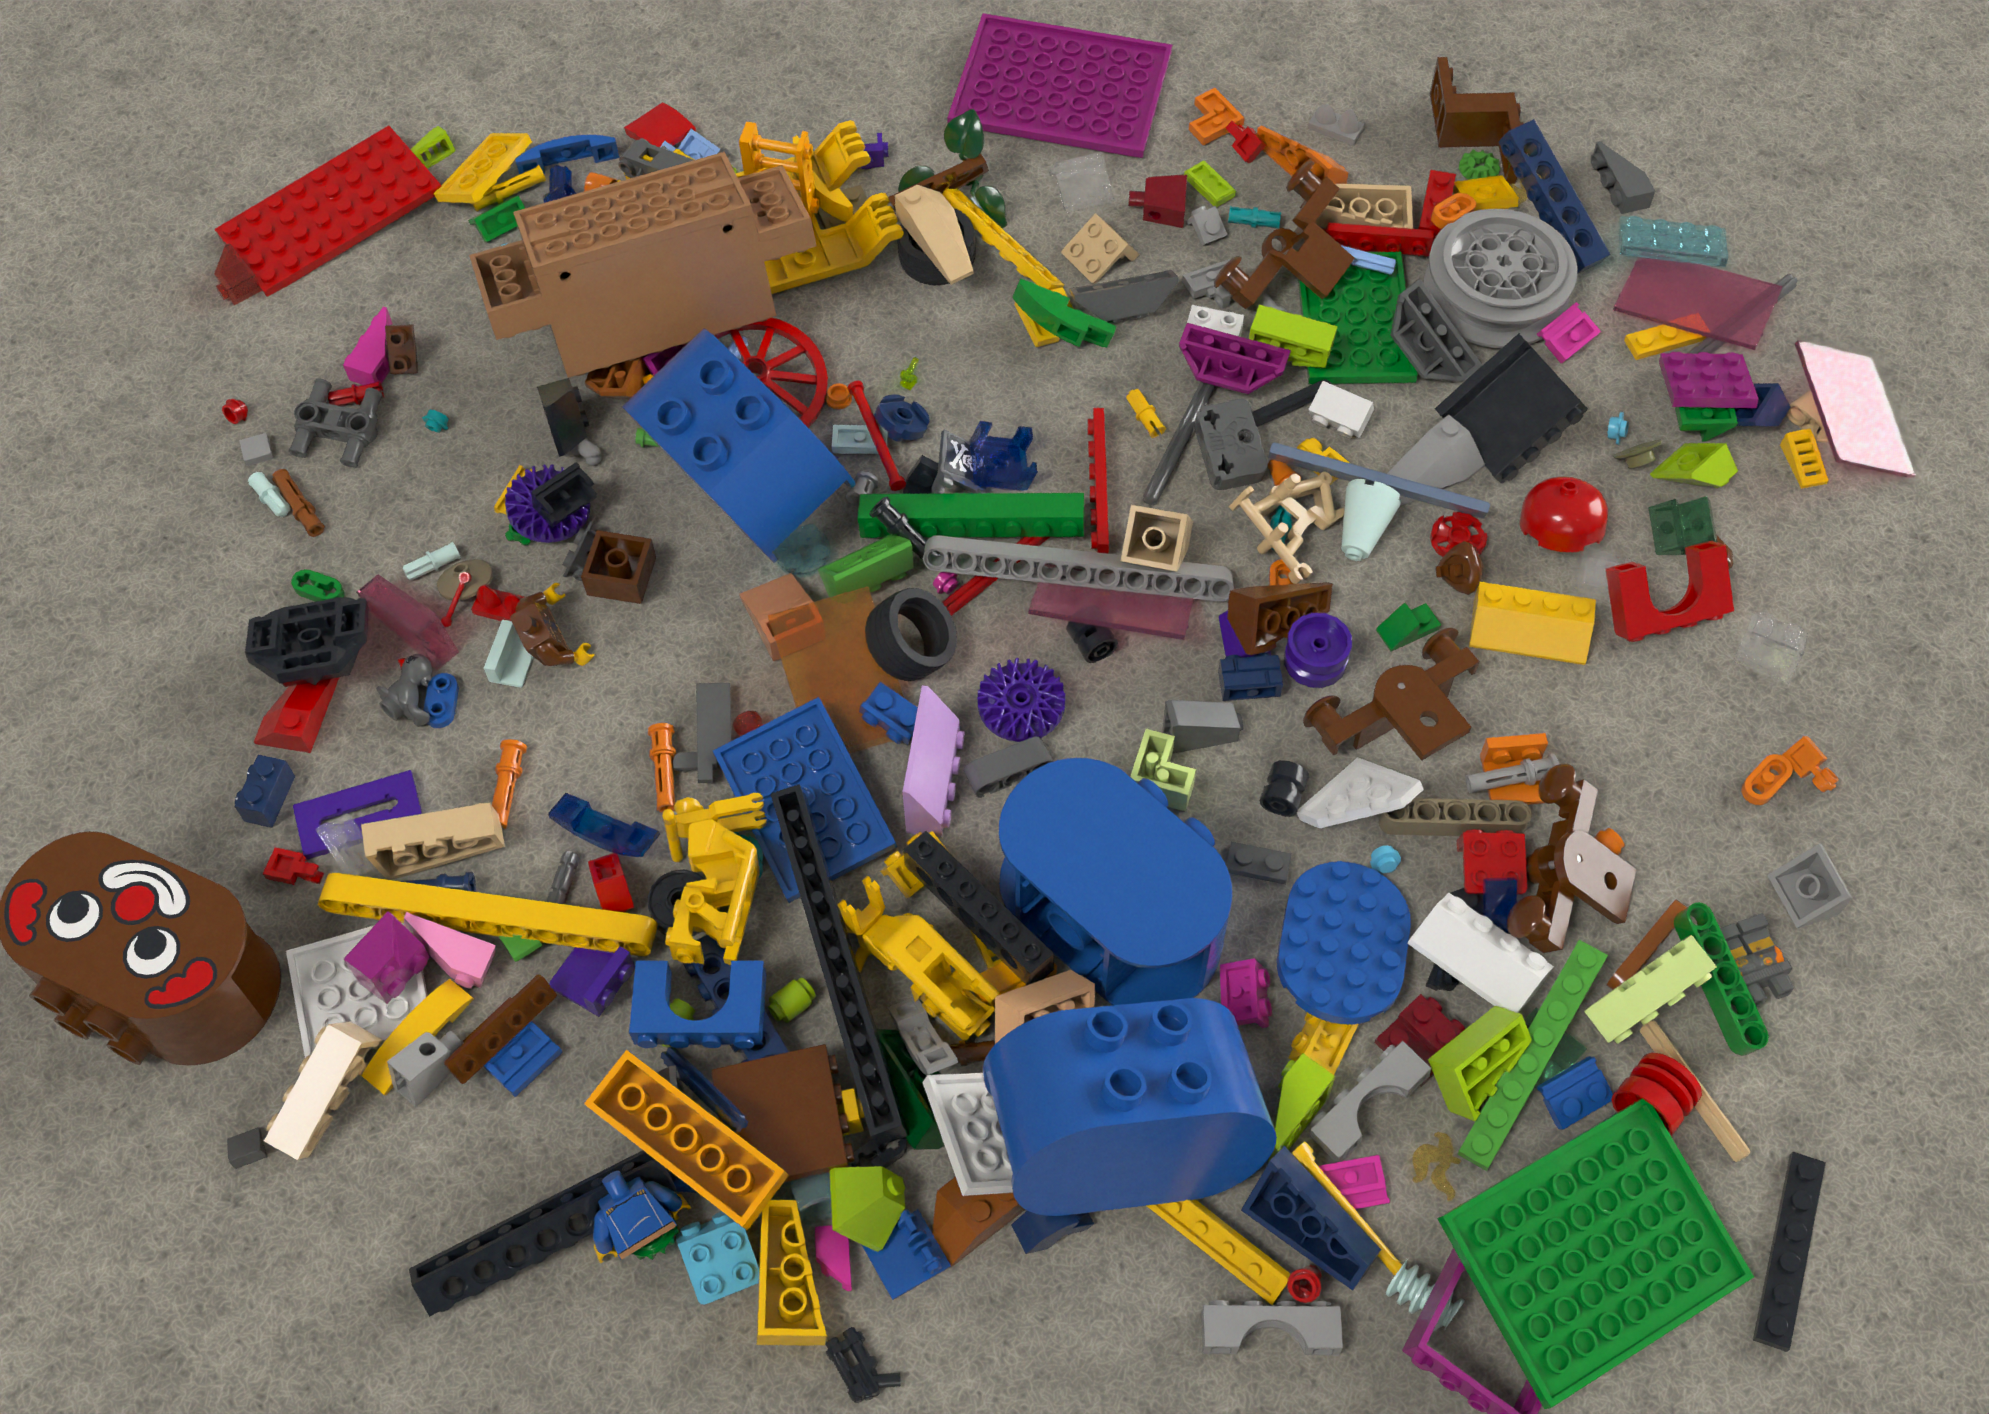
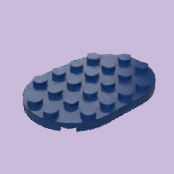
M1343 861L1328 862L1312 867L1296 880L1286 903L1277 953V971L1283 988L1287 987L1289 992L1295 997V1003L1300 1008L1319 1019L1331 1023L1349 1025L1368 1022L1372 1017L1382 1012L1385 1013L1394 1004L1403 984L1408 950L1407 943L1411 927L1409 908L1398 888L1375 869Z

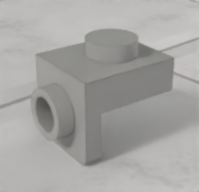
M1206 206L1199 207L1191 212L1192 216L1186 220L1187 225L1193 224L1202 246L1227 236L1216 206L1209 209Z

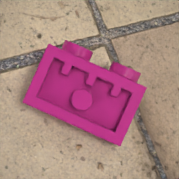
M1255 958L1220 964L1221 1004L1232 1012L1238 1026L1257 1023L1261 1028L1269 1027L1268 1017L1272 1015V1006L1269 998H1267V987L1270 986L1271 981L1267 968H1264Z

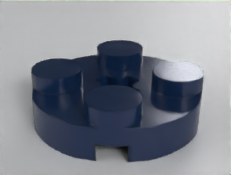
M893 394L882 398L874 412L875 419L888 432V437L894 441L900 442L902 439L917 440L923 438L930 422L926 410L915 401L911 405L904 401V396Z

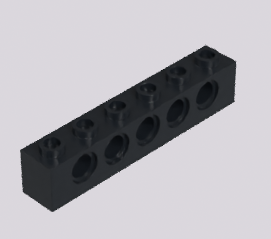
M925 831L903 849L905 867L1026 985L1043 980L1054 970V953L932 835Z

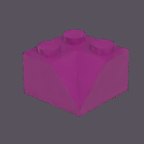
M387 911L343 959L359 984L388 1004L392 998L398 997L403 992L406 983L414 974L420 973L425 968L430 956L424 945L394 915Z

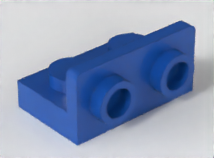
M879 682L868 699L861 704L859 711L863 714L861 718L873 727L877 725L887 731L886 736L897 744L903 742L908 746L912 740L918 707L882 682Z

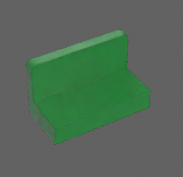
M519 195L514 196L468 221L470 225L475 224L484 242H488L517 227L513 212L525 209V206Z

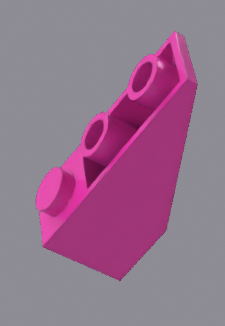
M383 306L380 312L373 317L369 328L364 335L360 336L358 344L351 354L345 358L343 366L350 381L362 385L380 381L382 384L390 372L385 326L392 325L393 323L387 307Z

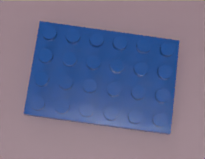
M819 697L713 750L735 797L746 796L751 793H759L763 796L762 800L754 801L753 803L764 802L763 808L759 811L764 812L766 817L756 819V821L766 819L767 823L763 828L752 829L788 903L800 898V893L771 793L800 784L808 799L832 881L898 847Z

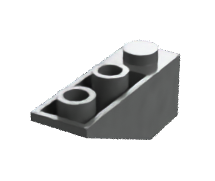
M1597 142L1591 155V165L1594 169L1598 170L1602 186L1607 187L1610 192L1612 204L1618 207L1621 214L1650 208L1656 191L1646 173L1602 142Z

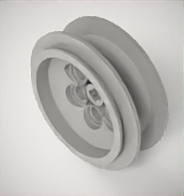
M1484 209L1464 214L1457 221L1447 224L1438 233L1431 247L1429 264L1425 272L1423 284L1464 340L1480 346L1503 348L1518 333L1529 344L1543 339L1541 336L1538 337L1537 333L1568 308L1569 297L1576 284L1577 263L1574 253L1565 238L1546 222L1519 211Z

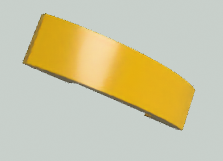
M797 135L793 137L794 144L799 142L800 138ZM793 155L794 162H797L796 155ZM813 171L816 198L820 199L819 207L833 217L847 222L853 216V205L839 187L829 192Z
M448 979L419 1003L396 1027L378 1049L361 1076L386 1096L393 1088L387 1061L425 1032H429L435 1037L448 1021L453 1023L474 998L451 979Z

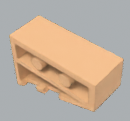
M1068 970L996 996L995 1044L1016 1027L1037 1017L1061 1010L1094 1007L1095 984L1076 972Z

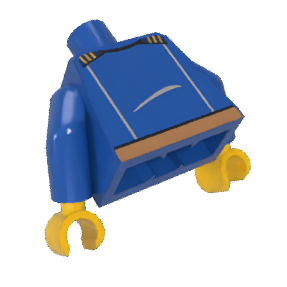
M620 1171L610 1173L602 1180L609 1194L598 1201L601 1210L594 1217V1250L599 1263H603V1257L607 1254H613L614 1257L619 1256L620 1260L676 1227L677 1224L674 1219H679L678 1211L682 1208L690 1210V1205L681 1194H676L673 1190L657 1182L648 1181L645 1183L640 1177H636L627 1183Z

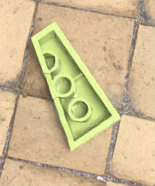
M1690 935L1592 1004L1584 1012L1608 1043L1614 1039L1618 1044L1633 1033L1630 1030L1633 1025L1639 1021L1643 1025L1647 1024L1659 1015L1656 1009L1666 1002L1669 1006H1672L1686 996L1683 992L1692 984L1697 988L1712 977L1709 972L1717 968V966L1695 938Z

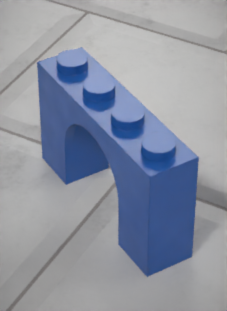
M636 961L629 1034L634 1045L642 1048H654L657 1045H670L674 1048H687L689 1045H702L706 1048L735 1045L738 1048H751L754 1045H762L767 974L764 962L731 961L730 987L726 1003L715 1015L707 1019L694 1021L677 1016L669 1007L672 972L668 961Z

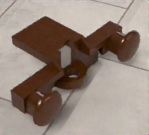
M1312 160L1300 166L1286 186L1288 193L1294 190L1305 200L1299 207V212L1292 220L1298 226L1295 231L1280 228L1266 236L1261 250L1263 259L1249 275L1238 267L1242 257L1236 256L1223 266L1214 280L1215 288H1218L1220 285L1233 295L1231 298L1244 309L1254 304L1282 265L1317 296L1324 299L1355 259L1315 223L1340 188L1328 177L1320 180L1313 174L1310 169L1315 162ZM1303 238L1305 242L1299 250L1293 249V245ZM1272 239H1277L1281 242V251L1273 248Z

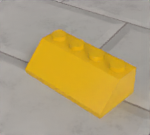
M1479 582L1473 603L1469 647L1585 665L1594 627L1596 599Z

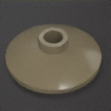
M478 559L465 560L452 565L438 579L437 589L440 595L445 599L453 600L460 583L459 575L462 572H469L472 579L469 583L465 584L459 600L477 595L478 588L484 584L489 585L492 580L493 571L490 565Z

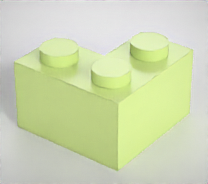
M1145 729L1130 777L1137 783L1142 778L1151 780L1167 797V807L1186 812L1194 786L1196 769L1170 762L1175 736Z

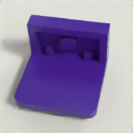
M620 946L615 953L575 947L549 984L558 994L600 1017L605 1008L612 1003L623 983L632 975L635 964L630 952Z

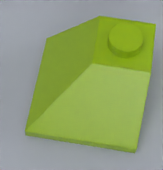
M1684 443L1654 469L1650 475L1655 479L1719 488L1726 485L1729 479L1738 472V469L1726 443Z
M882 1166L839 1167L829 1170L832 1230L876 1252L882 1250L905 1209L903 1177Z

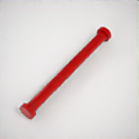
M859 380L853 381L848 385L847 389L849 394L854 396L889 477V487L892 491L901 490L906 485L905 479L899 475L863 392L864 385Z

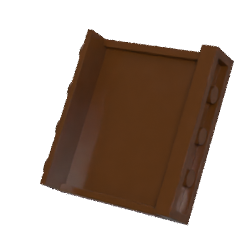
M826 1044L711 1070L713 1085L745 1115V1119L748 1121L747 1127L742 1128L736 1134L782 1168L789 1175L784 1182L827 1173L833 1168L850 1167V1163L855 1162L852 1144H846L844 1133H848L850 1130L847 1124L846 1113L840 1114L839 1104L843 1103L841 1084H835L833 1074L839 1073L835 1054L829 1055ZM718 1117L719 1121L722 1122L724 1125H726V1124Z

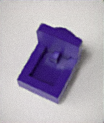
M877 133L878 143L864 144V151L868 152L871 161L869 164L857 169L867 170L875 167H884V158L889 157L888 142L882 141V133Z

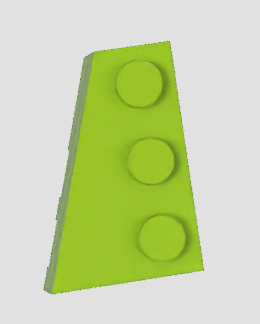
M1259 305L1250 329L1249 339L1291 350L1288 361H1292V366L1325 368L1338 326L1277 310L1273 307Z
M1494 1006L1428 1059L1450 1112L1472 1121L1477 1120L1481 1114L1478 1111L1487 1096L1493 1097L1498 1090L1495 1084L1505 1071L1510 1073L1532 1041L1522 1014Z

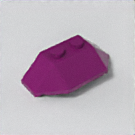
M1191 323L1186 324L1179 342V348L1197 381L1245 394H1250L1281 376L1291 352L1288 349Z

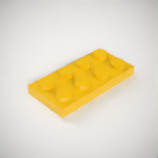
M491 133L441 185L442 187L435 191L434 195L438 202L470 204L479 202L483 198L482 195L497 183V179L511 168V164L515 159L524 153L525 149L532 143L528 133Z

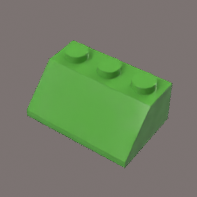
M891 534L817 569L829 598L838 604H848L854 601L859 593L864 591L867 593L873 592L881 588V583L889 579L894 581L907 575L906 571L914 568L912 544L909 539Z

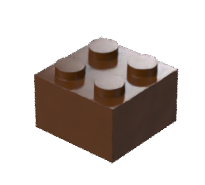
M597 530L581 575L586 595L642 604L656 560L652 539Z

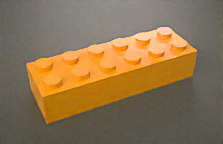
M628 1050L623 1053L584 1103L589 1109L746 1230L750 1228L789 1176L777 1164Z

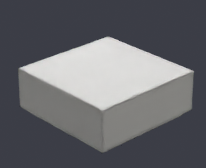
M267 433L239 440L246 466L274 459Z

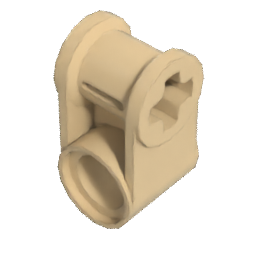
M1808 391L1790 403L1791 407L1786 415L1792 423L1798 425L1802 430L1811 429L1815 440L1825 443L1834 438V430L1840 426L1842 416L1817 393Z

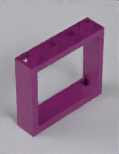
M1453 1248L1402 1351L1412 1358L1411 1362L1415 1366L1433 1373L1440 1378L1439 1382L1441 1385L1451 1391L1459 1392L1468 1399V1404L1478 1411L1486 1412L1487 1414H1538L1542 1404L1528 1380H1526L1513 1408L1426 1345L1463 1270L1466 1271Z

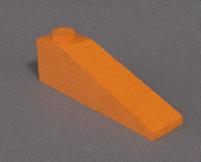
M1262 125L1258 127L1257 134L1267 144L1262 151L1291 176L1300 166L1312 160L1315 163L1310 171L1320 180L1328 177L1334 184H1347L1349 173L1331 157Z

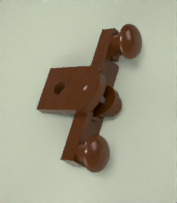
M1442 629L1432 635L1422 649L1423 659L1432 658L1436 665L1425 671L1422 667L1413 665H1399L1389 668L1378 678L1372 701L1344 718L1336 711L1341 701L1340 698L1334 695L1323 697L1313 703L1306 711L1303 724L1305 727L1314 726L1322 736L1321 741L1333 756L1338 753L1340 743L1352 736H1355L1353 747L1357 750L1395 728L1422 761L1470 733L1471 725L1447 697L1454 677L1466 670L1471 675H1474L1480 661L1468 647L1460 650L1454 643L1458 636L1457 629ZM1422 717H1430L1434 719L1436 725L1425 726L1420 719Z
M1565 763L1553 766L1544 774L1539 784L1538 793L1544 803H1555L1560 807L1558 815L1566 820L1554 822L1548 845L1538 847L1532 854L1527 856V877L1531 882L1539 884L1536 896L1531 895L1520 899L1512 907L1507 918L1509 933L1516 938L1526 937L1529 940V944L1542 953L1563 950L1575 895L1611 922L1616 924L1625 923L1636 869L1588 834L1598 789L1584 779L1575 782L1576 772L1574 767Z

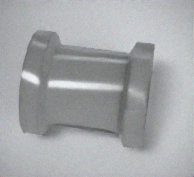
M857 472L855 476L856 485L846 495V499L852 505L859 506L860 494H872V491L877 489L879 485L878 478L870 472Z

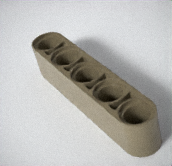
M1414 798L1404 808L1381 813L1378 823L1382 831L1392 835L1461 836L1466 830L1472 829L1483 830L1484 833L1512 830L1514 833L1524 834L1531 820L1532 811L1526 803L1517 800ZM1393 814L1398 816L1400 819H1392L1388 815ZM1418 815H1425L1430 820H1424L1420 818ZM1449 816H1456V817H1458L1460 820H1459V821L1453 820V819H1451ZM1480 816L1487 817L1490 821H1484ZM1510 817H1515L1521 822H1515Z

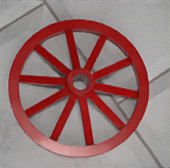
M771 317L763 322H754L744 325L739 329L717 333L715 335L717 339L728 334L731 335L743 359L742 363L752 373L760 374L756 377L767 388L802 415L799 419L808 428L815 422L826 400L828 376L820 351L804 332L783 320ZM739 331H766L756 356L750 355ZM774 333L789 339L797 345L769 361H765ZM805 353L813 366L815 375L772 369ZM772 380L816 385V392L809 408Z

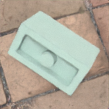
M502 620L486 660L484 670L489 682L521 688L534 657L524 648L512 621Z

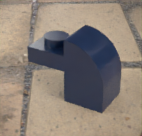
M1026 1211L1011 1226L1025 1254L1052 1247L1065 1235L1085 1231L1094 1222L1089 1213L1045 1216Z

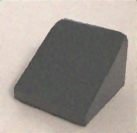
M259 1127L227 1139L229 1163L235 1169L267 1158Z

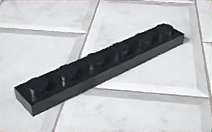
M1792 1152L1789 1156L1753 1336L1754 1341L1785 1352L1789 1351L1791 1347L1826 1162L1796 1152Z

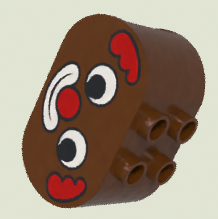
M79 832L62 837L44 846L17 870L6 886L0 901V940L7 954L37 984L29 996L44 1008L56 1013L57 1016L54 1018V1021L63 1029L85 1040H88L95 1031L110 1039L106 1046L111 1051L134 1064L141 1065L148 1053L169 1063L186 1066L207 1064L223 1059L248 1044L267 1023L276 1006L281 988L280 963L272 947L263 938L256 935L246 922L243 908L237 898L222 885L112 835L102 832Z

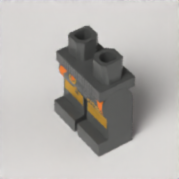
M1763 913L1738 921L1736 925L1733 923L1720 928L1756 1007L1762 1005L1768 999L1762 988L1769 986L1776 999L1790 995L1794 989L1788 976L1792 966L1788 960H1785L1783 952L1776 946L1766 928L1769 923ZM1703 945L1706 952L1711 954L1709 948Z

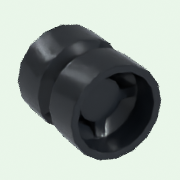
M1090 608L1078 613L1066 626L1067 632L1074 643L1078 644L1080 653L1088 663H1095L1110 656L1118 646L1116 637L1106 627V622L1097 609Z
M1286 760L1274 762L1267 777L1269 785L1264 786L1259 800L1261 806L1268 812L1284 817L1294 816L1298 811L1302 799L1301 794L1305 791L1309 779V773L1306 769Z

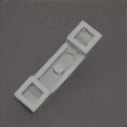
M910 998L888 1007L892 1020L908 1052L925 1075L958 1063L957 1057L948 1043H943L933 1028L927 1012L922 1007L919 999L915 1002L914 998Z

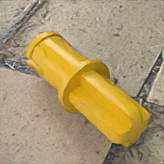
M1139 389L1129 391L1126 399L1135 411L1137 421L1142 422L1151 438L1159 436L1154 427H1157L1162 435L1166 427L1156 415L1155 407L1148 403Z

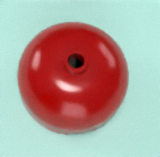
M1565 476L1549 478L1536 484L1527 493L1521 509L1520 529L1524 535L1529 534L1538 540V546L1558 552L1584 551L1585 546L1595 542L1599 544L1603 540L1608 522V506L1601 492L1584 480Z

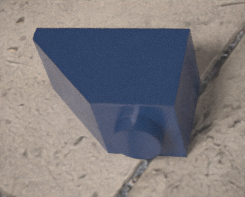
M1754 383L1759 398L1757 408H1739L1736 412L1737 426H1779L1791 407L1779 383Z

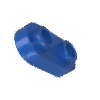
M437 674L428 683L423 711L430 715V720L427 723L433 728L446 727L454 719L459 686L455 677L451 674ZM446 684L444 687L439 688V685ZM442 709L439 713H434L435 710Z

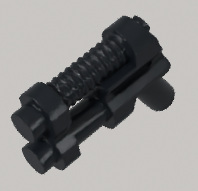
M851 1327L843 1332L845 1340L840 1342L837 1337H834L825 1343L828 1348L826 1355L830 1361L834 1362L837 1371H839L842 1380H844L845 1386L849 1389L847 1393L854 1403L862 1402L864 1399H873V1397L880 1394L879 1388L901 1386L900 1372L877 1373L875 1368L878 1361L875 1356H870L863 1344L865 1337L861 1331L857 1332L855 1327ZM852 1350L859 1363L853 1367L849 1366L848 1360L844 1357V1353Z

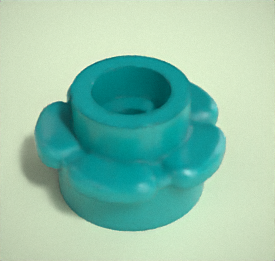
M430 409L427 415L422 417L423 421L426 422L425 427L431 431L440 433L441 429H448L446 425L449 418L438 411Z

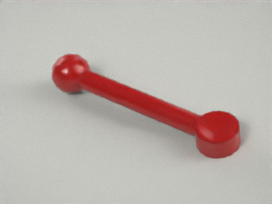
M462 572L459 575L460 583L446 616L441 619V625L444 627H449L452 624L451 617L465 584L469 583L472 579L469 572Z

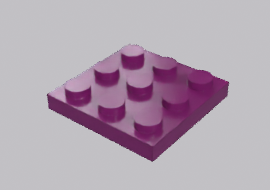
M1681 352L1660 354L1659 365L1672 407L1757 408L1759 398L1743 354L1733 352L1726 354H1710L1708 352H1699L1698 354Z

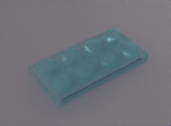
M1637 216L1620 217V255L1726 267L1728 251L1725 228L1715 225H1694L1689 222H1668L1663 219H1643Z

